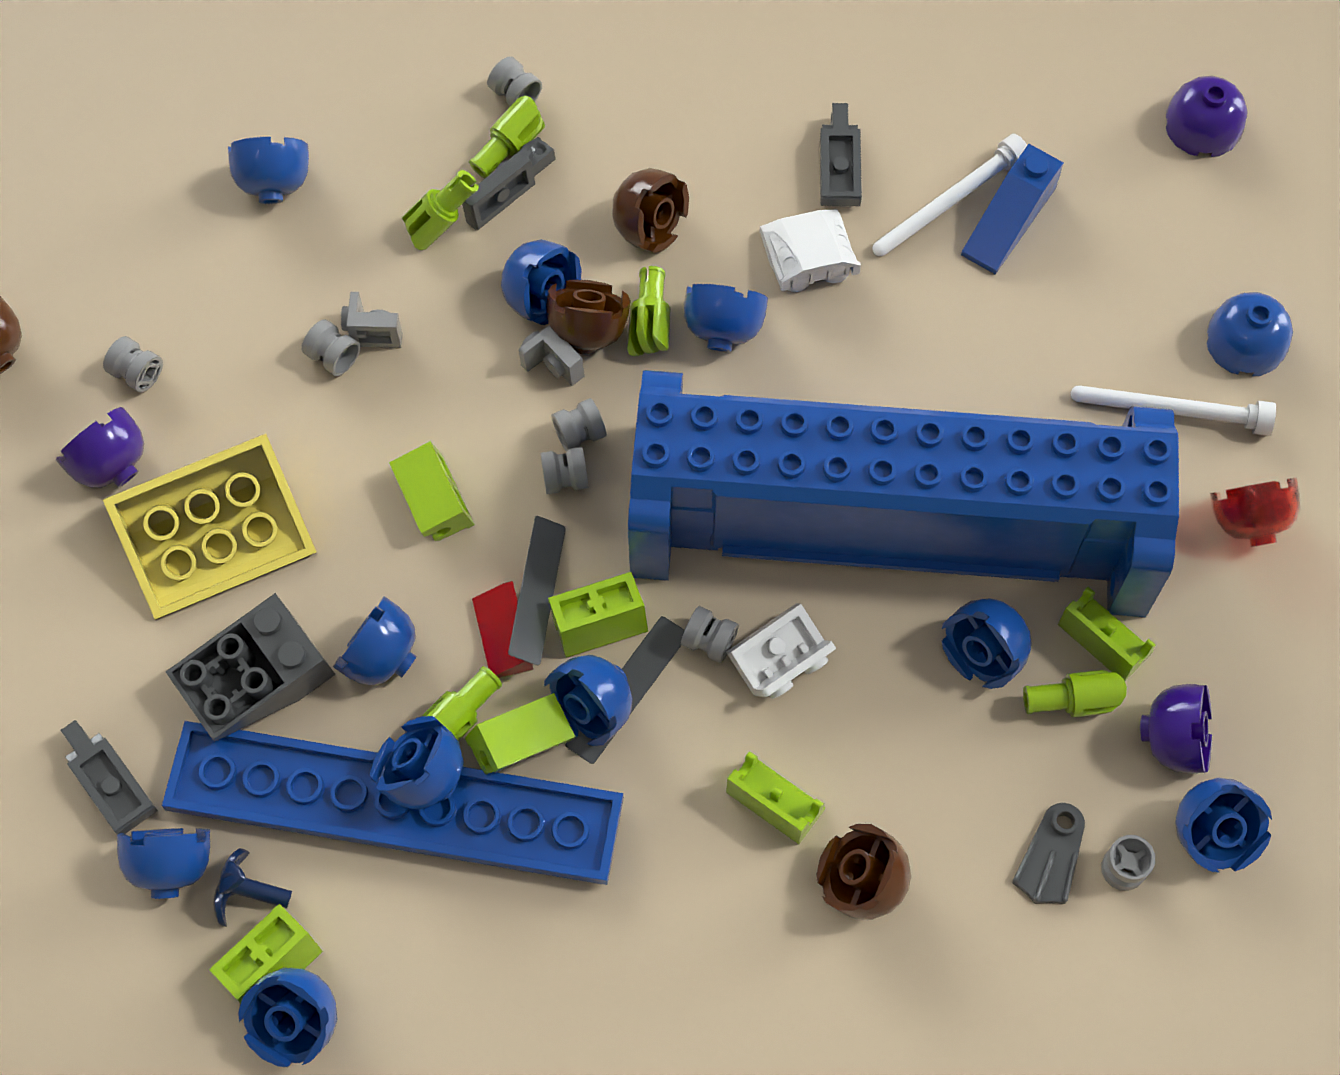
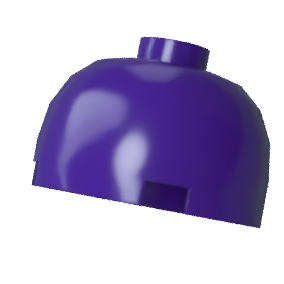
M1216 76L1195 78L1183 84L1169 103L1166 113L1167 135L1178 148L1190 155L1198 156L1199 152L1212 153L1211 157L1221 156L1231 151L1242 137L1248 113L1245 99L1238 88L1224 78Z
M123 407L116 408L107 413L112 421L106 425L104 423L99 424L97 421L93 422L60 451L64 456L56 457L59 465L76 482L95 488H102L114 482L118 487H121L139 472L134 465L143 455L144 440L135 420Z
M1197 684L1172 686L1162 691L1154 699L1150 715L1141 716L1140 734L1142 742H1150L1153 756L1160 764L1175 772L1198 774L1209 771L1212 734H1209L1208 719H1212V710L1208 686Z

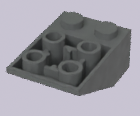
M276 593L166 671L214 742L300 701L335 675L329 664Z

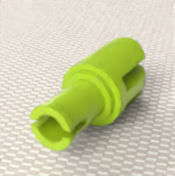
M525 95L519 97L490 128L491 139L474 158L469 160L472 169L484 179L508 155L513 156L517 154L523 145L532 141L545 128V123L537 105L531 97Z
M460 170L442 190H429L402 216L415 248L426 250L458 220V207L479 189L478 184H475L477 182L476 179L469 172Z
M649 266V276H647L646 267L641 268L639 271V298L631 303L629 312L627 350L631 356H640L644 352L651 354L659 350L667 351L669 348L671 308L663 300L665 271L657 266Z
M482 666L479 672L458 692L446 691L422 716H434L459 741L478 722L476 711L497 689L499 690L502 687V683L490 669Z
M1096 670L1068 673L1062 679V683L1024 686L1023 702L1027 714L1065 709L1066 713H1069L1071 717L1110 713L1122 704L1126 697L1127 686L1124 679L1116 672Z

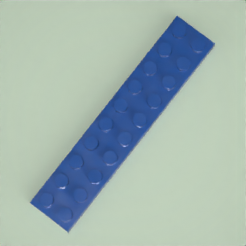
M184 721L162 802V807L165 811L608 885L624 799L623 793L498 772L486 775L480 769L462 767L460 779L450 797L424 809H410L400 807L390 801L375 787L377 784L371 779L370 772L377 752L238 730L214 742L201 723Z

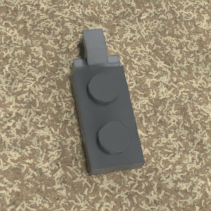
M832 103L831 125H822L820 131L821 206H861V130L858 129V125H849L848 103Z
M537 137L523 145L522 149L512 158L500 163L493 173L478 184V191L462 204L466 222L475 230H479L535 185L534 177L556 160L554 149Z
M76 720L61 729V732L74 749L73 752L65 756L69 762L67 765L116 834H126L158 811L106 738H103L98 733L90 739Z

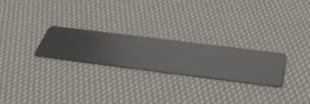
M535 516L508 650L510 656L537 666L541 663L551 610L548 598L554 594L566 530L565 526L540 516Z
M664 616L659 618L622 668L627 677L633 698L631 713L681 647V640L685 630ZM579 730L578 737L567 742L566 747L590 764H594L613 737L604 745L591 746L587 743L592 739L585 736Z

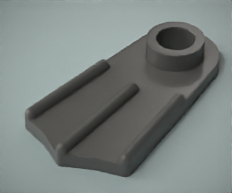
M1057 803L1047 810L1015 874L1012 883L1021 889L1035 904H1066L1068 901L1085 828L1084 817L1078 808L1069 803ZM1057 817H1068L1072 822V827L1069 829L1061 828L1057 823Z

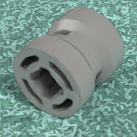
M506 57L498 62L490 72L487 80L488 87L497 95H504L506 103L510 106L519 97L524 95L531 97L535 102L542 90V82L532 73H525L523 65L514 57Z
M323 319L308 331L302 343V352L312 360L323 361V366L328 372L334 376H340L354 364L360 352V344L349 335L341 336L337 326L329 320Z
M124 336L116 340L108 349L103 361V368L105 372L115 378L123 377L126 379L129 387L142 393L147 391L157 381L163 368V360L152 351H142L139 343Z
M591 398L578 403L577 408L572 411L563 409L551 415L558 438L566 452L570 448L580 447L581 443L588 439L597 441L607 436L603 419Z
M583 447L570 448L565 454H556L554 451L540 453L546 494L559 493L564 487H573L575 490L589 488Z
M698 606L685 628L681 645L691 650L701 649L707 652L708 658L722 663L727 656L726 651L731 649L735 640L739 624L729 619L719 620L713 616L712 611Z
M1137 835L1120 837L1104 855L1101 863L1102 874L1105 880L1118 890L1129 891L1135 889L1152 872L1155 865V853L1152 846L1145 839Z

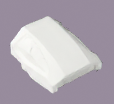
M837 209L808 212L781 218L760 226V234L766 254L781 291L800 292L805 290L809 284L819 280L829 283H840L849 276L850 271L852 276L860 274L861 264L857 261L852 251L841 215Z

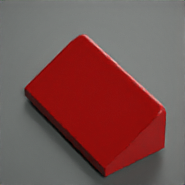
M513 581L503 583L472 598L488 669L498 678L534 670L532 663L508 654L518 605Z

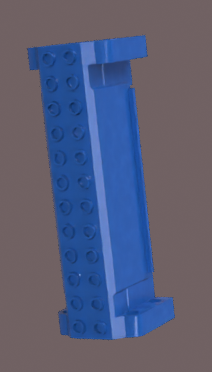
M643 370L638 402L628 515L629 565L633 578L669 581L672 547L718 551V548H722V556L1050 582H1059L1060 577L1106 580L1107 611L1112 615L1147 617L1172 572L1179 520V437L1174 425V412L1172 409L1131 406L1122 426L1096 425L1083 421L732 395L719 397L683 394V373Z

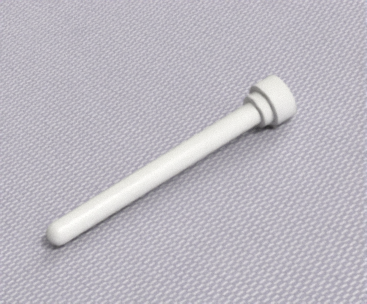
M1011 134L998 144V149L994 152V157L876 241L872 247L873 253L877 256L886 255L1003 169L1010 170L1027 147L1025 141L1017 134Z
M1075 386L1071 390V398L1076 402L1130 409L1131 406L1172 409L1174 415L1244 424L1245 429H1252L1253 434L1271 436L1276 417V403L1257 401L1256 404H1248L1246 408L1087 386Z

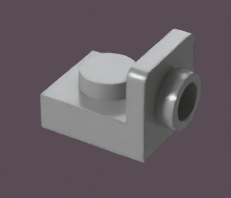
M350 292L349 306H343L341 311L342 330L348 331L349 336L358 341L360 347L401 348L402 329L398 313H390L379 309L364 312L359 292Z
M550 325L541 332L531 333L526 337L518 350L521 366L527 372L544 361L546 367L555 377L563 376L571 386L585 377L582 357L568 342L561 339Z

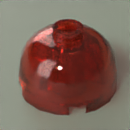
M1297 477L1287 479L1288 488L1281 489L1279 481H1271L1226 490L1227 499L1222 500L1220 492L1210 493L1212 510L1217 524L1226 534L1234 539H1250L1251 547L1277 543L1276 534L1290 529L1298 518L1300 492Z

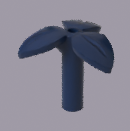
M242 848L234 851L226 860L215 890L214 912L218 923L222 927H227L225 908L230 896L237 894L275 906L280 904L286 909L291 898V890L245 877L239 865L250 852Z

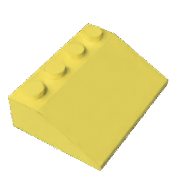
M266 433L103 499L155 620L316 553V549Z

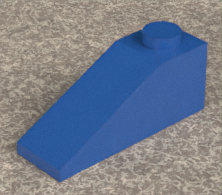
M1028 144L1007 173L963 248L961 256L996 275L1055 191L1064 162Z

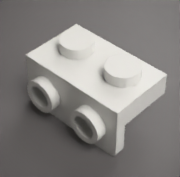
M796 603L726 651L754 696H770L771 699H775L789 691L793 687L791 680L805 671L806 674H811L823 667L829 661L826 656L834 651L836 647L832 641L822 638L802 604Z

